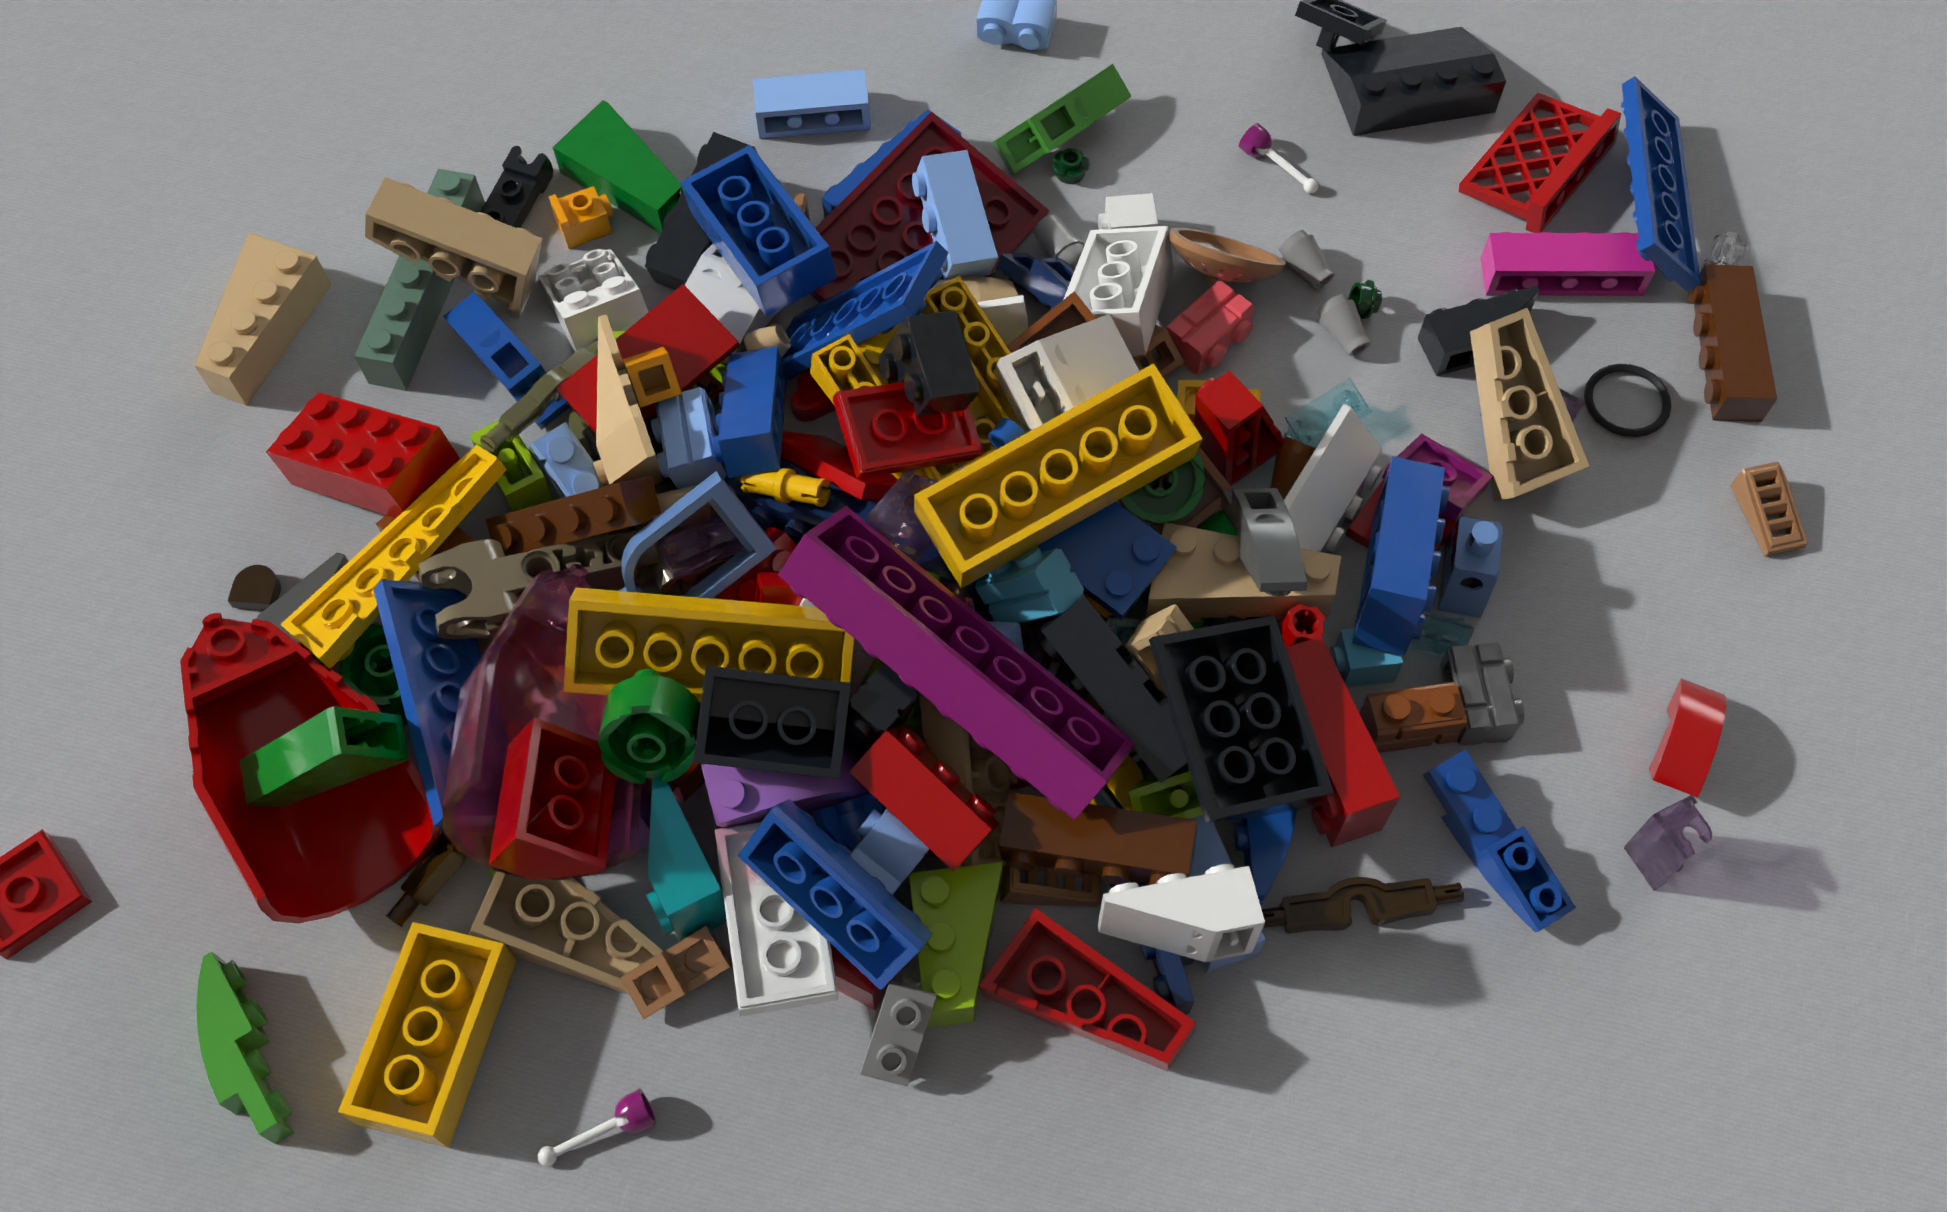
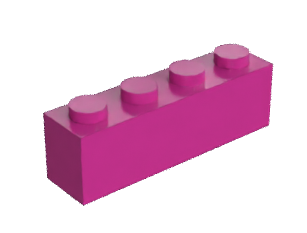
M1628 232L1489 233L1480 257L1486 295H1503L1513 289L1523 290L1538 286L1540 290L1538 296H1643L1656 271L1654 263L1651 260H1644L1637 250L1636 241L1639 239L1638 233Z

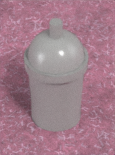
M1058 215L1044 217L1036 225L1034 236L1040 242L1049 258H1061L1076 269L1085 246L1084 241L1077 238Z

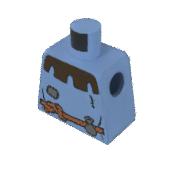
M1465 516L1457 519L1445 541L1438 602L1439 611L1477 618L1482 617L1499 575L1503 535L1502 524ZM1468 577L1474 578L1470 588L1463 586L1461 581Z

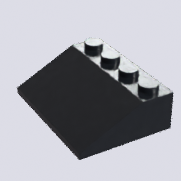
M1462 26L1368 41L1361 45L1355 43L1337 46L1330 49V51L1322 49L1321 53L1353 136L1495 113L1506 84L1505 76L1495 54Z
M1275 615L1154 636L1149 639L1206 823L1269 816L1304 808L1334 793Z

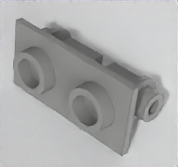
M902 977L900 984L889 982L860 1075L908 1087L937 997L934 993L919 990L921 983L918 980Z

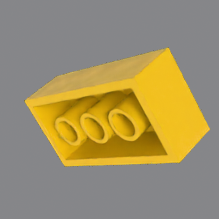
M412 922L338 1113L358 1126L445 1148L450 1147L517 961L504 943Z

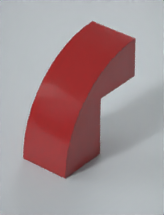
M1680 678L1666 710L1670 722L1652 760L1649 771L1653 781L1698 798L1720 740L1726 712L1725 694Z

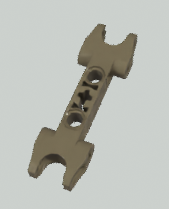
M709 504L710 522L699 523L700 527L678 525L644 551L635 566V583L638 585L656 581L662 595L677 596L687 589L696 586V584L700 583L735 555L732 551L726 549H703L695 545L691 540L706 534L709 530L716 527L718 513ZM648 523L636 525V530L618 532L533 549L505 556L500 542L486 539L464 543L426 559L419 564V579L422 587L430 589H456L467 596V599L448 606L435 614V628L438 637L446 639H486L505 635L520 629L526 623L525 608L568 601L575 587L613 591L623 589L625 582L621 569L622 560L619 559H622L624 549L629 540ZM446 569L444 571L435 573L438 570ZM533 577H542L544 579H536Z

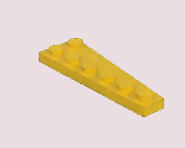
M476 444L280 625L329 669L338 661L347 658L354 649L355 641L380 614L373 589L381 579L408 582L419 570V564L428 559L503 475L507 470L496 456Z

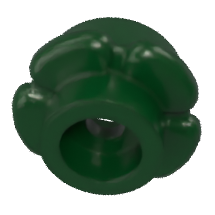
M1068 148L1059 151L1053 157V171L1057 179L1066 184L1080 182L1085 176V171H1088L1090 166L1089 159L1084 157L1082 151L1078 149Z
M1367 280L1365 283L1356 282L1349 293L1348 300H1354L1361 319L1370 318L1373 313H1377L1382 303V293L1374 286L1375 283L1372 280Z

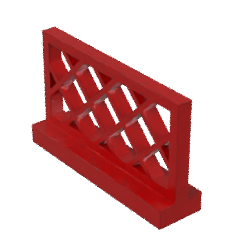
M1537 92L1459 183L1458 192L1526 219L1525 230L1532 233H1541L1615 144L1622 113L1607 108L1599 116ZM1541 108L1554 113V116L1536 119L1534 113ZM1580 123L1589 128L1587 130L1570 132L1568 125ZM1559 127L1562 132L1560 135L1544 137L1541 130ZM1533 131L1536 139L1517 142L1516 134ZM1567 145L1569 149L1568 153L1551 155L1549 150L1550 147ZM1540 149L1543 157L1524 160L1522 152ZM1514 155L1516 162L1497 165V157ZM1548 168L1549 176L1531 178L1529 171ZM1521 172L1523 181L1504 183L1502 175ZM1494 177L1497 185L1483 187L1475 184V182L1480 179ZM1528 191L1530 198L1524 204L1510 198L1509 194Z

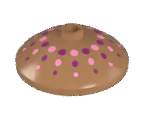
M1172 228L1168 237L1172 247L1186 264L1205 274V282L1211 285L1220 280L1226 285H1229V282L1255 283L1283 272L1286 263L1282 258L1261 248L1204 231Z

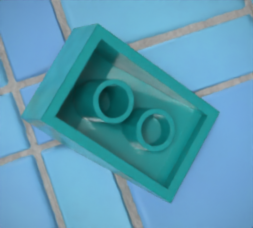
M662 777L652 778L647 875L654 891L646 894L665 934L668 935L675 931L679 941H682L707 925H710L713 930L727 923L724 897L668 782L661 783Z

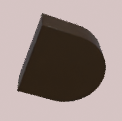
M252 565L246 567L235 577L228 602L233 608L265 610L278 600L281 591L280 581L267 566Z

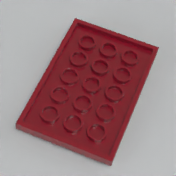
M931 111L815 228L830 248L838 278L813 291L810 295L821 303L933 243L931 232L927 233L923 226L922 210L924 207L921 197L915 196L912 186V175L916 173L922 156L963 150L968 151L998 255L990 275L984 277H991L998 270L996 267L1001 254H1013L1034 231L1038 222L1048 215L1050 210Z

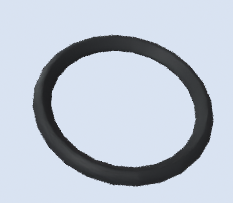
M1613 364L1599 369L1590 377L1584 391L1585 405L1592 418L1604 429L1621 436L1640 437L1656 432L1666 423L1672 408L1670 394L1663 382L1652 372L1632 364ZM1615 372H1630L1646 378L1660 393L1663 405L1661 415L1651 425L1637 429L1623 428L1609 422L1599 413L1593 401V390L1597 382L1604 376Z

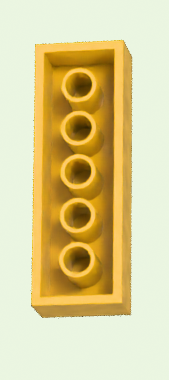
M1153 363L915 494V514L960 588H963L1193 459L1203 438Z
M575 587L569 599L564 692L608 695L614 686L625 679L634 677L635 673L639 670L652 669L661 676L673 679L685 686L701 702L706 665L850 683L854 638L844 629L833 625L827 619L826 614L817 607Z

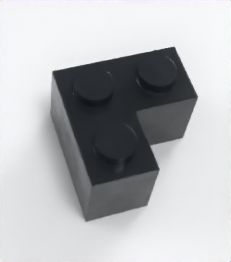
M955 310L906 316L879 357V370L882 378L887 380L888 384L904 382L906 397L910 402H913L917 417L966 410L980 392Z

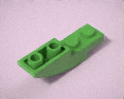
M1111 64L992 143L1009 172L1013 175L1069 140L1132 96L1114 64Z
M210 952L203 956L196 1003L197 1032L208 1080L219 1105L236 1115L247 1110L258 1134L272 1143L278 1144L294 1132L286 1119L292 1114V1110L278 1089L271 1090L265 1079L266 1076L271 1074V1070L262 1054L258 1051L259 1048L270 1042L262 1028L263 1025L268 1023L267 1017L255 999L247 1000L242 987L248 983L236 962L231 960L226 963L214 952Z

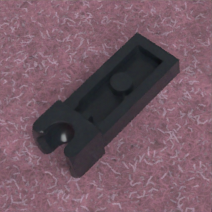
M514 146L510 150L502 164L504 171L480 213L488 214L494 220L515 228H521L538 195L545 192L553 177L552 164L544 153L538 154L532 163L527 164L526 160L521 156L522 150L520 146Z

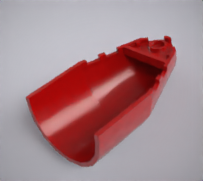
M221 613L207 615L202 620L203 628L192 648L187 647L180 660L185 711L189 728L188 741L192 756L193 788L260 910L272 921L299 924L339 914L365 903L397 883L425 857L439 837L440 827H434L422 777L409 756L408 761L281 808L246 806L240 760L328 708L335 706L381 713L376 703L365 694L361 696L344 683L343 677L334 670L329 671L312 658V654L270 621L253 619L249 623L222 618Z

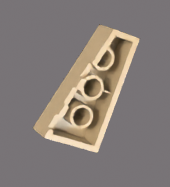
M384 177L365 214V238L413 263L419 262L420 259L426 261L432 270L436 272L435 275L449 282L452 278L462 280L475 287L474 292L481 299L488 302L492 296L508 305L506 312L519 318L535 283L542 243L541 237L533 235L524 228H515L494 220L488 214L476 213L458 206L447 198L435 197L415 189L408 183L397 182Z
M248 232L194 364L213 394L247 406L331 286L316 255Z
M1528 308L1470 331L1489 471L1493 475L1491 485L1494 501L1517 497L1589 467L1588 460Z
M1164 522L1162 536L1174 544L1177 549L1152 581L1145 618L1174 604L1178 606L1189 622H1201V618H1228V615L1246 619V617L1275 615L1276 620H1284L1288 611L1301 603L1308 607L1317 606L1327 619L1336 594L1341 556L1300 548L1307 578L1306 591H1291L1290 594L1285 596H1272L1259 591L1240 559L1239 536Z

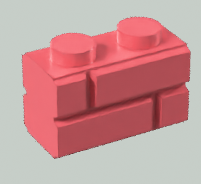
M1221 280L1212 285L1165 327L1185 361L1182 365L1195 375L1199 374L1208 365L1212 368L1217 366L1226 355L1227 348L1234 341L1240 344L1251 333L1253 329L1251 321L1254 307L1250 301L1240 294L1236 295L1234 290Z

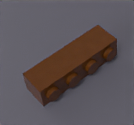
M1705 264L1700 272L1701 285L1688 291L1689 303L1694 304L1695 309L1693 331L1694 335L1699 337L1701 346L1699 367L1705 371L1706 377L1704 389L1705 402L1710 404L1712 420L1762 422L1776 402L1777 395L1753 266Z
M648 476L600 487L488 518L485 521L490 539L500 542L505 556L533 549L583 540L648 523L659 516L661 510L652 477Z
M1008 792L998 848L1001 859L1008 861L1007 864L1020 870H1034L1036 866L1054 868L1055 873L1065 877L1079 878L1082 877L1083 873L1101 876L1103 881L1115 885L1130 883V881L1152 885L1158 884L1157 881L1160 878L1170 874L1183 873L1186 874L1187 878L1191 877L1197 838V820L1088 804L1074 820L1066 812L1052 806L1047 797Z

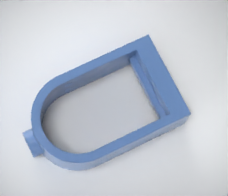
M716 471L639 530L629 540L624 549L621 562L625 587L620 591L645 593L634 581V570L640 556L650 546L707 502L714 508L745 548L681 596L713 599L777 548Z

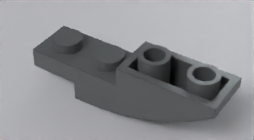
M1277 488L1222 490L1221 508L1240 538L1239 557L1259 591L1272 596H1285L1290 594L1291 591H1306L1307 578L1298 538L1289 511Z

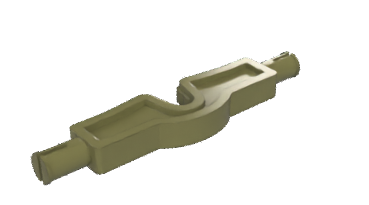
M598 339L588 348L582 346L560 366H556L544 374L525 396L501 415L499 423L481 437V445L487 451L494 452L504 441L510 443L521 432L543 415L550 399L552 401H560L562 398L557 393L556 388L598 354Z

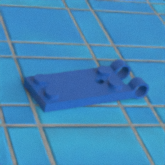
M1004 417L988 434V438L999 449L1026 434V432L1016 422ZM1117 502L1112 503L1038 545L1041 552L1056 548L1062 549L1071 565L1070 572H1075L1084 588L1083 592L1120 620L1123 619L1177 549L1174 544Z

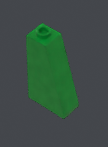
M602 100L552 147L559 171L586 189L594 186L598 196L606 194L611 204L661 234L667 213L674 210L680 198L681 184L608 102Z
M335 706L324 710L240 760L246 806L281 808L408 761L402 716Z

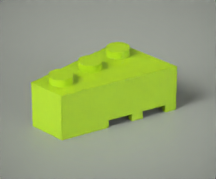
M1003 862L963 866L955 871L947 868L909 874L913 912L919 916L922 923L933 933L918 952L922 991L937 995L927 1028L972 1023L975 1020L980 995L978 985L984 976L990 938L1001 892Z

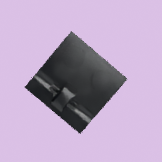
M1302 0L1295 13V16L1322 27L1316 46L1327 51L1335 48L1340 36L1361 45L1365 41H1369L1382 34L1387 22L1384 18L1342 0Z

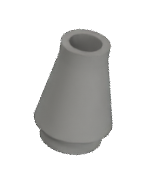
M1304 230L1297 231L1280 246L1279 251L1283 255L1282 259L1286 264L1310 282L1316 290L1322 288L1333 279L1335 274L1329 268L1312 234L1308 235Z
M1339 294L1327 300L1319 307L1318 313L1321 317L1319 323L1346 349L1349 356L1361 353L1370 345L1354 300H1348L1345 294Z

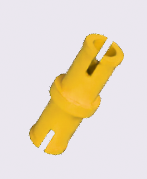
M782 468L779 471L743 475L740 478V483L750 484H743L741 486L743 492L774 497L776 502L785 504L791 501H798L824 507L831 493V489L821 488H828L830 486V482L827 479L797 475L794 470Z

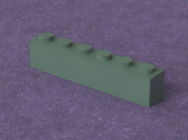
M438 169L427 194L435 197L447 198L456 205L476 213L480 212L485 204L476 176L473 174ZM399 255L354 355L368 384L407 391L455 278H452L449 282L435 275L436 272L432 270L426 261L420 259L419 262L413 263Z

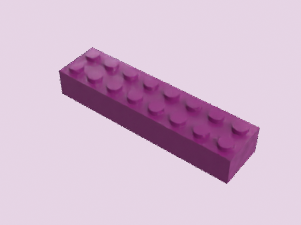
M847 506L805 533L778 574L779 577L790 585L795 594L809 600L826 614L827 619L833 625L844 629L861 643L869 655L883 661L899 675L903 683L923 694L936 705V708L943 716L958 723L973 736L978 745L992 751L1010 766V769L1017 777L1032 784L1047 797L1052 806L1066 812L1074 820L1107 783L1136 743Z

